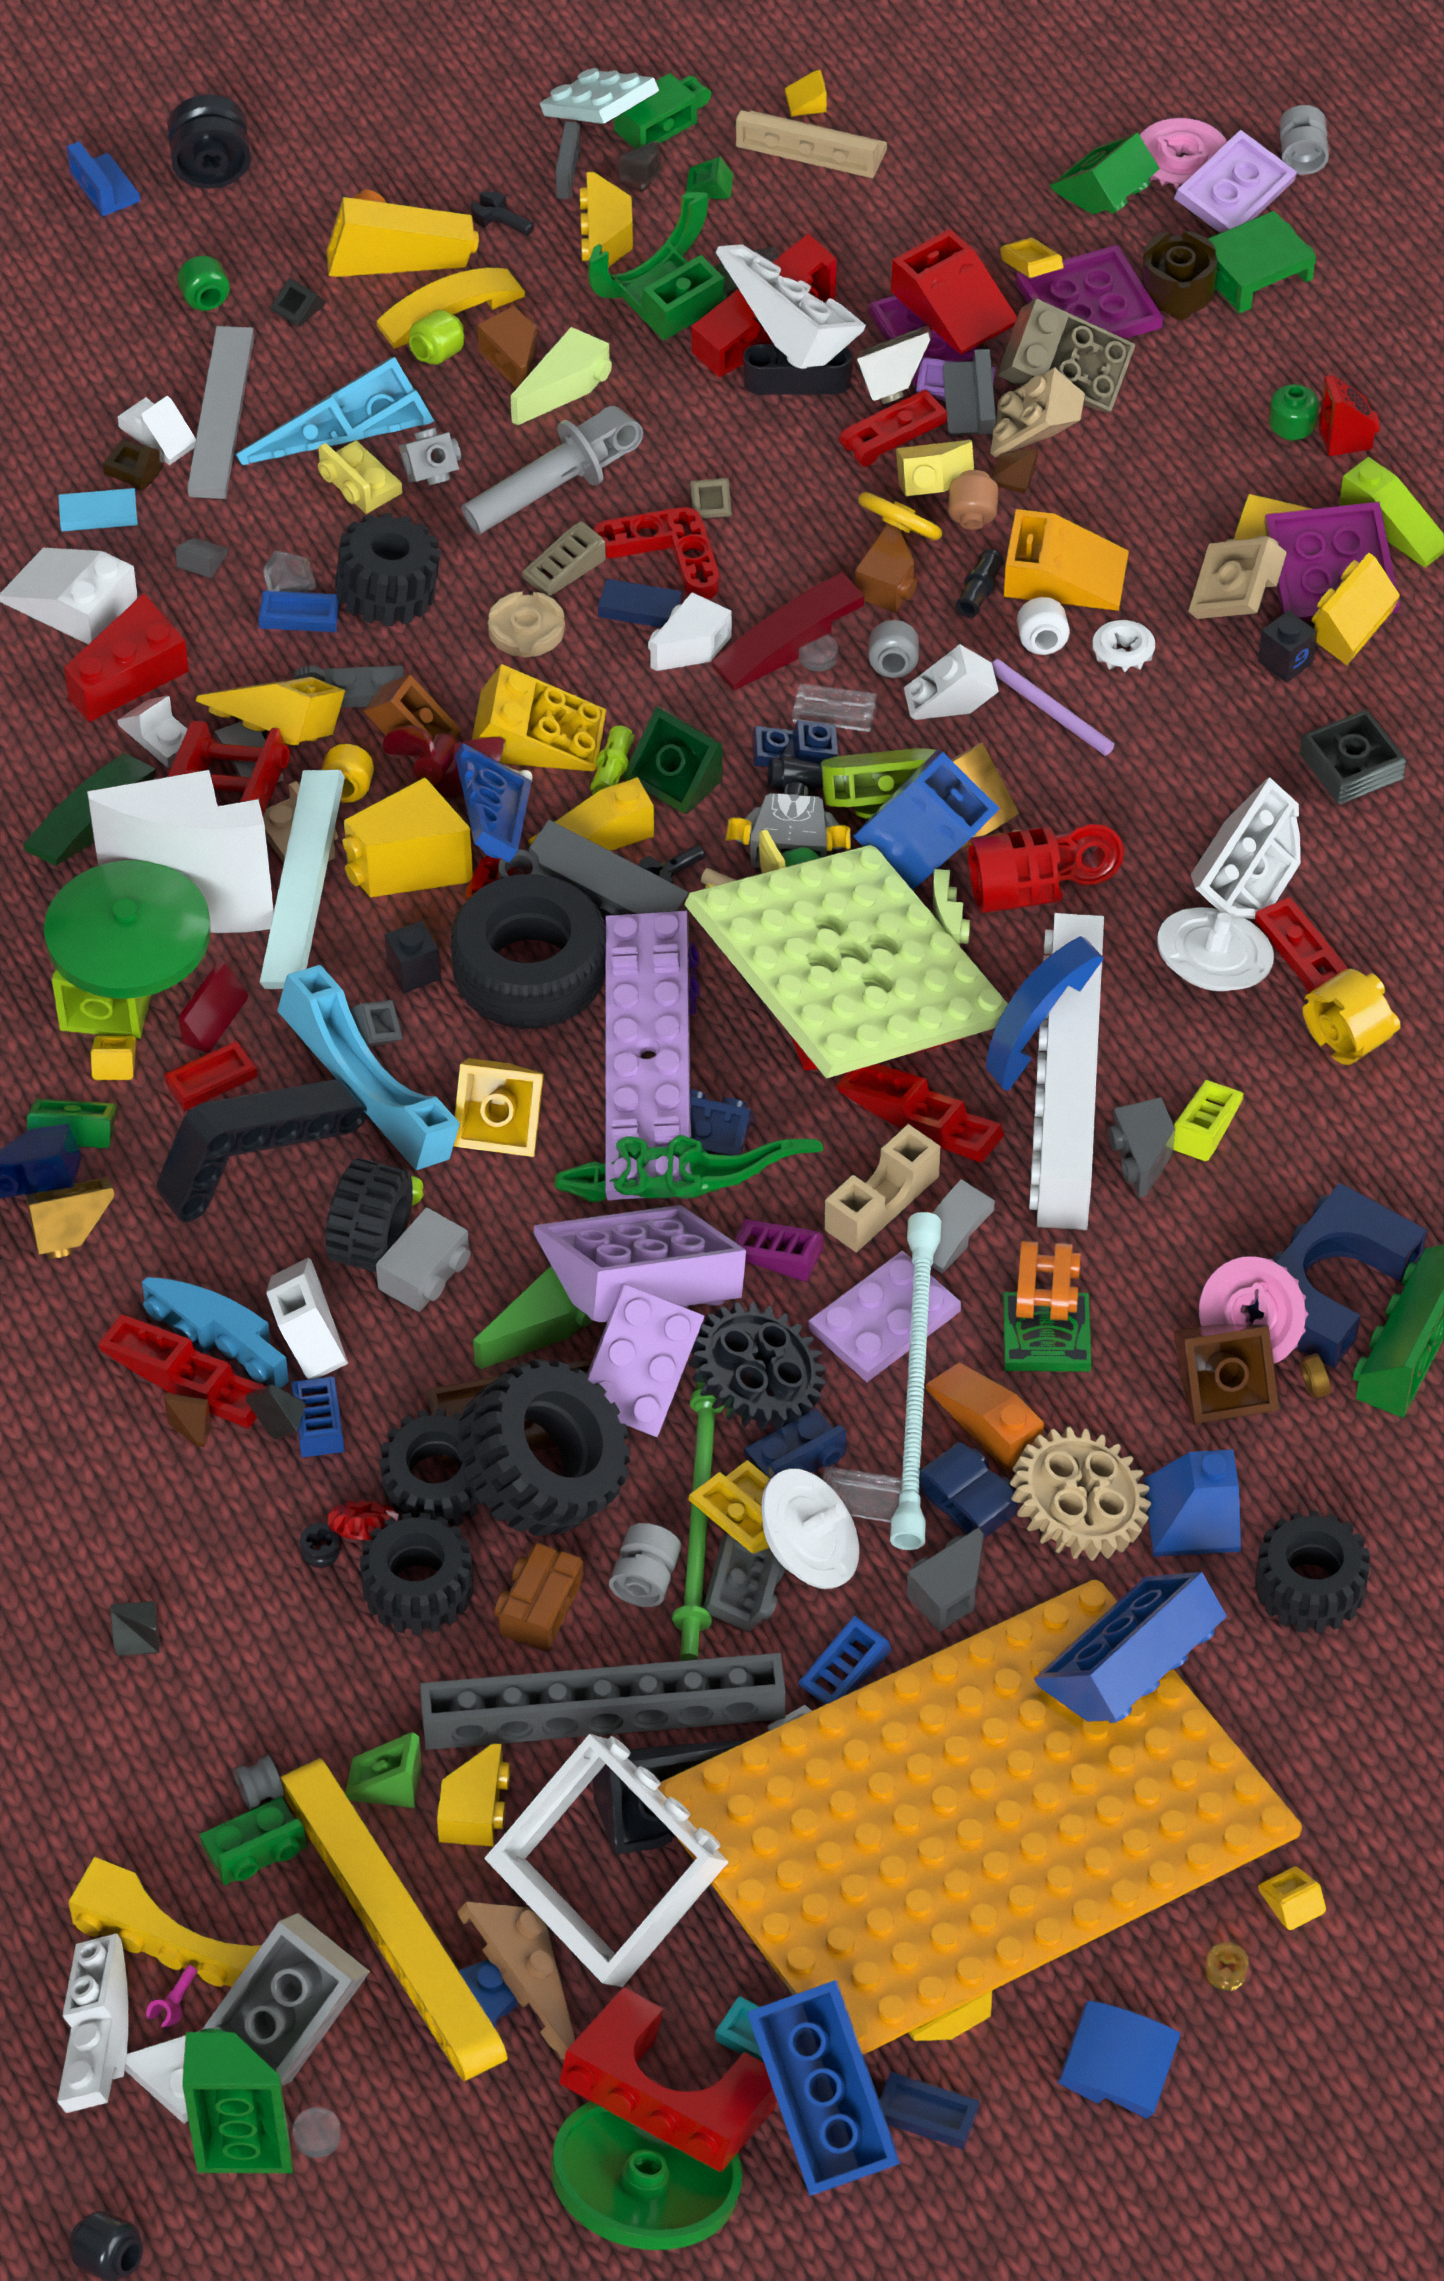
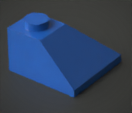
M1233 1449L1189 1452L1143 1479V1485L1149 1486L1145 1499L1151 1502V1506L1147 1510V1516L1149 1517L1148 1524L1153 1557L1241 1552L1239 1484Z

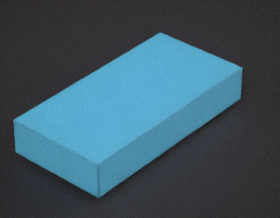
M135 488L59 494L61 532L138 525Z

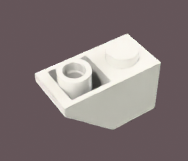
M691 593L682 605L678 604L675 606L666 624L661 629H656L651 635L648 643L651 668L660 671L711 662L732 637V611Z
M961 644L904 687L910 717L915 720L970 714L999 692L992 663Z

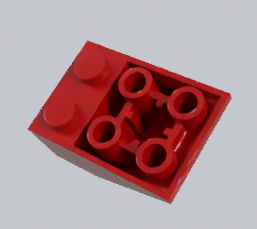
M951 229L892 259L891 293L960 355L1015 326L1017 321L1016 314L975 250Z

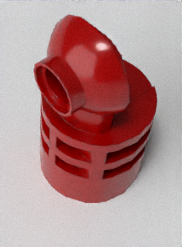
M1087 824L1076 828L1071 833L1054 835L1052 828L1048 826L972 837L968 841L967 846L971 890L976 908L980 914L1059 903L1063 896V892L1059 887V881L1072 880L1081 885H1096L1105 882L1118 871L1124 856L1121 838L1113 829L1102 824ZM1097 846L1095 852L1082 856L1084 850L1088 847Z

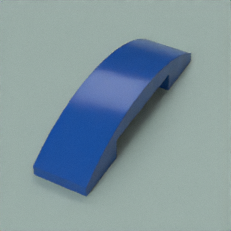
M1079 936L1049 956L1023 982L1006 1006L994 1030L986 1060V1069L1003 1089L1009 1091L1031 1061L1032 1057L1024 1047L1066 988L1070 986L1080 992L1104 958L1086 938Z

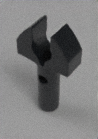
M481 192L480 204L471 201L473 219L476 224L484 228L492 221H498L524 235H530L534 230L533 222L505 209L506 196L501 193Z
M695 845L666 862H657L649 855L640 860L638 866L674 884L672 876L705 858V851L700 845Z

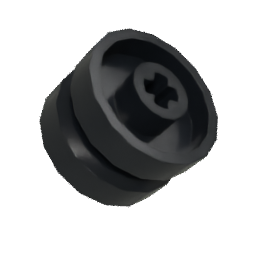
M213 94L199 95L182 101L172 110L167 126L172 169L179 179L194 187L211 189L221 188L234 183L246 173L251 162L246 117L237 103L223 96Z

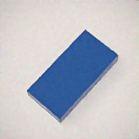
M263 591L258 618L259 629L336 632L341 603L337 598V594Z

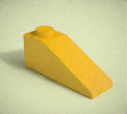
M637 777L601 789L559 818L555 823L612 851L654 837V805ZM538 834L528 840L529 847L532 845Z

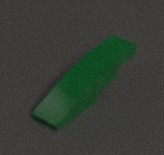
M126 753L121 754L100 768L63 800L25 841L23 850L54 866L67 860L94 843L87 791L154 780L156 769Z

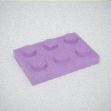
M1240 130L1177 189L1174 199L1216 231L1223 233L1255 219L1294 181L1297 171Z
M901 1251L809 1320V1331L866 1382L870 1381L909 1351L914 1275L912 1258L904 1251ZM931 1275L927 1337L961 1312V1301Z
M625 1284L621 1286L588 1370V1380L593 1384L599 1383L607 1391L604 1395L608 1401L616 1403L620 1410V1414L617 1415L620 1423H625L627 1426L658 1437L703 1322L704 1315Z

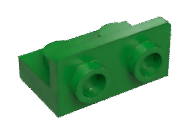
M282 1796L199 1834L200 1844L224 1886L236 1880L243 1881L249 1879L259 1869L277 1861L284 1862L290 1860L300 1850L306 1848L304 1826L300 1819L295 1820Z

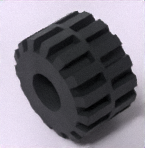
M382 513L380 518H375L370 514L362 517V524L354 521L347 527V533H343L340 539L335 589H337L339 602L347 603L346 610L353 616L361 614L363 615L362 621L371 624L374 620L383 621L382 626H393L394 621H400L404 625L413 621V615L421 618L427 612L428 605L432 606L435 597L440 550H438V541L435 535H428L429 529L422 523L414 525L412 524V518L404 515L399 519L392 517V513Z

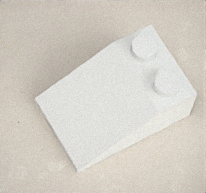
M42 548L0 593L1 603L86 644L93 641L138 598L133 565L103 551Z

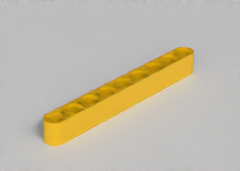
M318 1758L279 1777L288 1806L295 1817L300 1819L305 1833L459 2077L465 2082L507 2061L505 2047L496 2029L325 1762Z

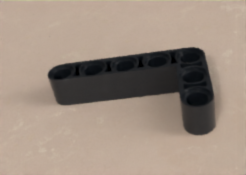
M330 1080L197 1105L182 1120L157 1181L156 1191L180 1221H193L207 1210L230 1156L352 1133L365 1122L367 1108L342 1080Z

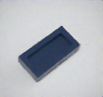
M607 579L598 604V617L662 628L669 620L675 606L682 604V591Z
M890 2072L879 2100L887 2125L963 2150L967 2144L980 2107L979 2100Z

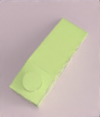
M571 327L511 395L512 423L520 425L585 396L600 381H605L612 368V362L609 359V343Z

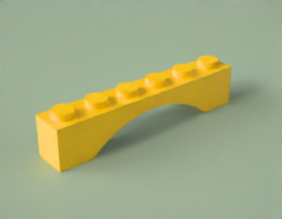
M96 1857L93 1858L69 1900L72 1922L86 1935L92 1937L101 1935L105 1937L117 1933L121 1938L123 1949L132 1953H140L141 1951L154 1956L162 1964L175 1970L186 1969L189 1964L198 1970L196 1974H199L204 1981L214 1986H223L224 1984L232 1988L262 1946L220 1942L200 1936L179 1925L153 1902L142 1887L136 1873Z

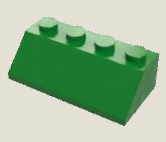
M1444 1244L1425 1248L1418 1263L1410 1262L1402 1281V1286H1405L1402 1294H1393L1386 1311V1317L1389 1318L1386 1325H1377L1369 1348L1373 1349L1369 1358L1362 1356L1356 1366L1353 1380L1358 1382L1356 1400L1399 1417H1405L1444 1340Z
M206 2028L199 2032H186L182 2087L197 2173H292L293 2162L280 2076L235 2032H225L216 2028Z

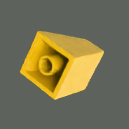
M426 778L344 820L345 838L343 839V846L347 853L348 862L345 865L346 874L353 885H360L370 897L464 884L471 881L473 869L470 827Z

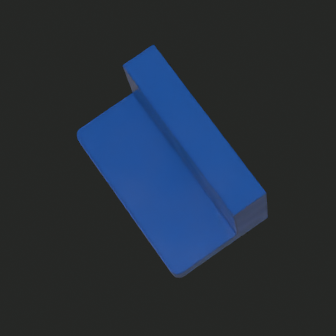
M80 141L67 146L70 174L102 217L140 202V194L110 154L106 153L92 158Z

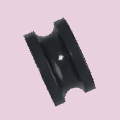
M316 1523L305 1528L300 1536L303 1560L308 1565L316 1568L328 1567L335 1563L340 1556L341 1550L338 1533L332 1531L326 1523ZM321 1540L327 1541V1545H322L320 1550L313 1549V1545L318 1546Z

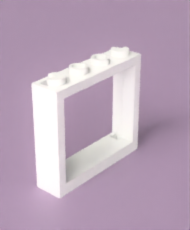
M589 1734L484 1859L602 1983L623 1987L722 1871L728 1861L718 1851V1848L721 1846L719 1841L705 1829L699 1828L697 1830L687 1820L691 1815L687 1808L673 1797L667 1799L657 1789L661 1784L660 1781L642 1766L637 1768L628 1759L631 1752L622 1742L613 1736L606 1739ZM605 1764L697 1857L616 1954L526 1860V1857Z

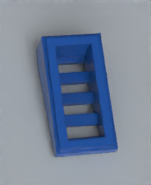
M334 1376L291 1382L293 1396L303 1400L305 1405L329 1402V1405L304 1408L298 1428L301 1458L344 1452ZM320 1391L328 1392L327 1394L302 1397V1394ZM331 1414V1416L305 1420V1417ZM332 1425V1428L307 1431V1428Z
M854 1615L801 1678L798 1685L823 1705L848 1695L892 1651L889 1641ZM856 1641L869 1649L865 1655L852 1646ZM847 1653L859 1663L853 1668L840 1657ZM833 1664L848 1675L844 1681L828 1670ZM821 1676L837 1688L833 1694H830L816 1683Z

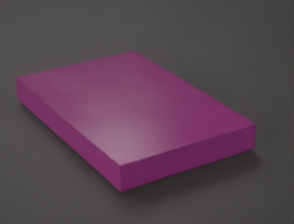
M895 296L869 303V314L886 341L927 325ZM929 327L931 338L923 357L953 362H972L974 350L980 349L977 346L960 355ZM920 363L912 379L914 385H917Z

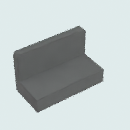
M990 349L974 350L972 362L943 364L942 372L949 436L993 434L996 415Z

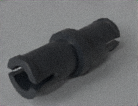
M994 549L983 550L975 568L968 572L964 580L965 588L955 604L957 611L961 615L968 618L975 617L979 613L985 597H988L995 588L994 579L1004 563V558L998 551Z

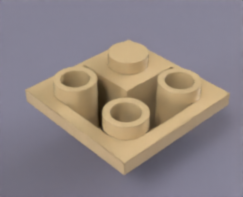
M1055 367L1042 375L1034 376L1027 384L1015 391L1007 392L999 399L997 405L998 410L990 454L998 457L1001 454L1009 453L1052 437L1081 420L1085 393Z

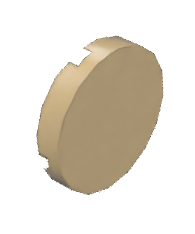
M523 591L511 593L499 599L491 607L488 620L490 640L498 649L512 656H540L553 650L563 638L565 632L563 609L555 599L543 593L533 592V595H523Z

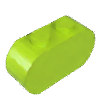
M914 748L837 756L821 762L824 803L835 807L883 804L936 750Z

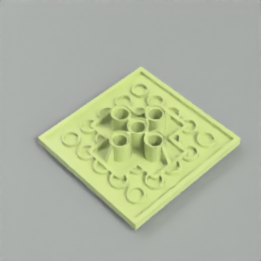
M872 845L691 892L684 904L826 1079L994 1029L1008 1005L1001 994L982 974L952 936L947 933L945 928L885 859L882 853Z

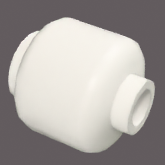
M1039 597L1031 599L1021 607L1016 622L1021 643L1028 651L1038 655H1048L1057 652L1066 644L1070 630L1065 609L1058 601L1052 598Z

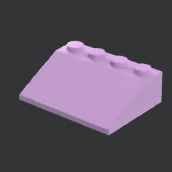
M682 1205L534 1225V1235L573 1305L587 1314L591 1320L608 1322L622 1284L686 1309L689 1305L703 1303L707 1305H721L725 1300L742 1298L746 1250Z

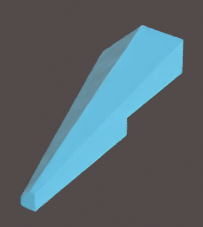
M390 357L235 453V456L241 465H247L319 449L318 447L324 443L333 446L427 425L434 422V419L417 390H414L396 358Z

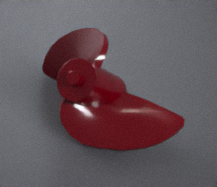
M414 725L396 727L388 732L383 740V749L385 753L390 755L419 756L413 767L415 777L418 780L426 778L443 798L463 794L455 754L461 744L464 743L489 758L500 762L505 741L501 737H492L456 743L455 738L451 734H437L430 738L423 729Z

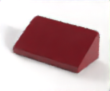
M223 961L216 963L178 1016L183 1044L206 1053L213 1049L248 999L246 990Z

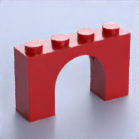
M623 1987L566 2050L559 2084L694 2157L696 2160L722 2172L777 2106V2099L765 2064L744 2052L727 2073L709 2088L686 2092L672 2090L655 2083L640 2070L637 2062L656 2042L664 2008Z

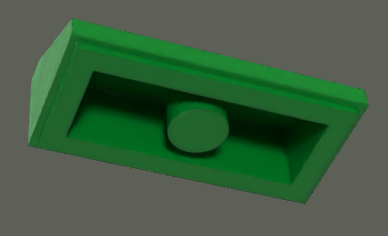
M36 1099L27 1114L28 1142L33 1144L108 1148L112 1141L117 1105L113 1103Z

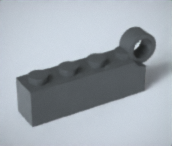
M551 820L547 821L529 847V852L518 849L510 863L503 859L499 861L498 879L510 877L506 872L511 868L523 867L531 874L555 877L570 883L591 898L598 907V910H600L604 922H606V916L688 910L684 905L689 896L688 891Z

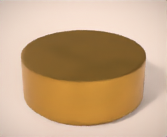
M1315 1353L1301 1358V1373L1311 1397L1317 1399L1331 1394L1329 1379L1319 1355Z

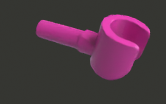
M188 1964L166 1999L154 2000L148 2005L146 2017L148 2019L156 2018L164 2006L167 2011V2017L161 2027L177 2024L182 2017L180 2001L198 1970Z

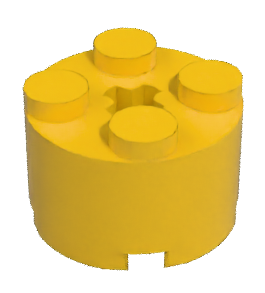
M1345 969L1307 994L1304 998L1308 1000V1003L1303 1006V1016L1310 1033L1320 1047L1328 1043L1336 1051L1331 1057L1344 1065L1355 1063L1389 1040L1400 1029L1398 1017L1391 1011L1383 996L1385 993L1384 985L1372 973L1365 976L1357 970Z

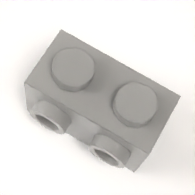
M426 1207L377 1262L378 1289L420 1312L430 1300L435 1301L441 1295L445 1283L455 1271L460 1272L468 1263L471 1254L468 1230Z

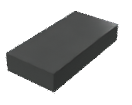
M565 121L556 167L557 198L569 199L572 195L580 152L578 122Z

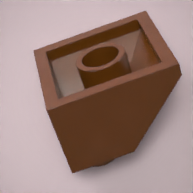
M1213 1324L1174 1331L1178 1371L1193 1423L1197 1424L1279 1410L1268 1325Z

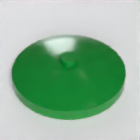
M141 860L110 862L88 869L65 884L53 898L44 922L47 952L59 974L69 983L85 992L118 999L138 998L156 994L185 979L203 959L208 949L211 935L208 906L197 886L186 876L170 867Z
M592 2101L578 2108L565 2120L556 2136L551 2156L550 2171L553 2187L567 2211L579 2223L595 2234L609 2241L638 2249L671 2250L683 2248L712 2236L731 2217L736 2207L742 2184V2166L738 2153L724 2170L719 2172Z

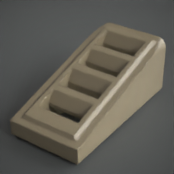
M580 521L566 531L522 571V577L538 591L550 597L606 560L605 541L583 521ZM559 562L562 566H564V568L561 569L556 564ZM547 570L554 577L550 580L543 574L544 571Z

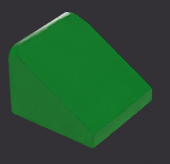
M716 157L689 168L686 193L704 192L708 194L710 199H728L731 197L733 173L721 157Z

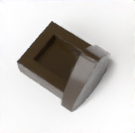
M122 439L103 462V470L105 475L134 485L139 490H144L158 476L164 466L165 459L163 452L156 447L148 444L139 446Z

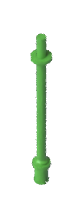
M696 1382V1389L690 1398V1407L698 1413L692 1492L711 1479L715 1415L724 1409V1405L717 1409L712 1408L716 1398L713 1395L701 1396L700 1393L705 1383ZM691 1503L684 1606L675 1609L672 1613L674 1626L682 1630L680 1653L682 1661L698 1660L700 1631L709 1628L712 1622L710 1612L702 1608L708 1516L693 1503Z

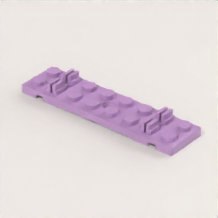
M687 911L606 916L607 1200L644 1198L634 1195H622L614 1189L615 1182L610 1181L614 1178L619 1179L621 1174L627 1169V1161L623 1157L619 1159V1152L616 1149V1143L620 1139L632 1136L646 1141L648 1147H669L670 1142L678 1135L691 1138L689 919ZM646 1051H652L656 1054L650 1059L641 1058V1055ZM665 1156L650 1160L646 1167H644L646 1174L650 1177L664 1175L668 1170L669 1160ZM674 1156L673 1177L675 1182L682 1180L679 1172V1156ZM630 1157L631 1172L627 1179L628 1182L634 1179L639 1184L637 1159ZM689 1162V1163L686 1165L685 1170L687 1171V1173H690V1174H691V1168H690V1162Z

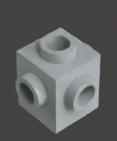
M436 427L414 433L416 441L398 445L408 482L427 479L428 485L450 480L449 472L459 469L457 461L461 460L460 448L456 439L450 438L449 432L438 434ZM431 452H433V454H434V460H433V461L431 460V456H430V455H431Z

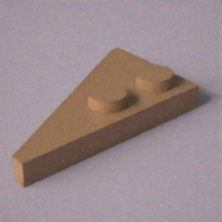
M466 1902L458 1910L459 1918L463 1924L470 1921L473 1922L487 1942V1945L482 1949L484 1954L499 1969L501 1978L522 2008L529 2004L532 2006L545 2025L544 2029L540 2032L549 2046L559 2054L560 2059H565L566 2050L575 2041L546 1923L532 1908Z

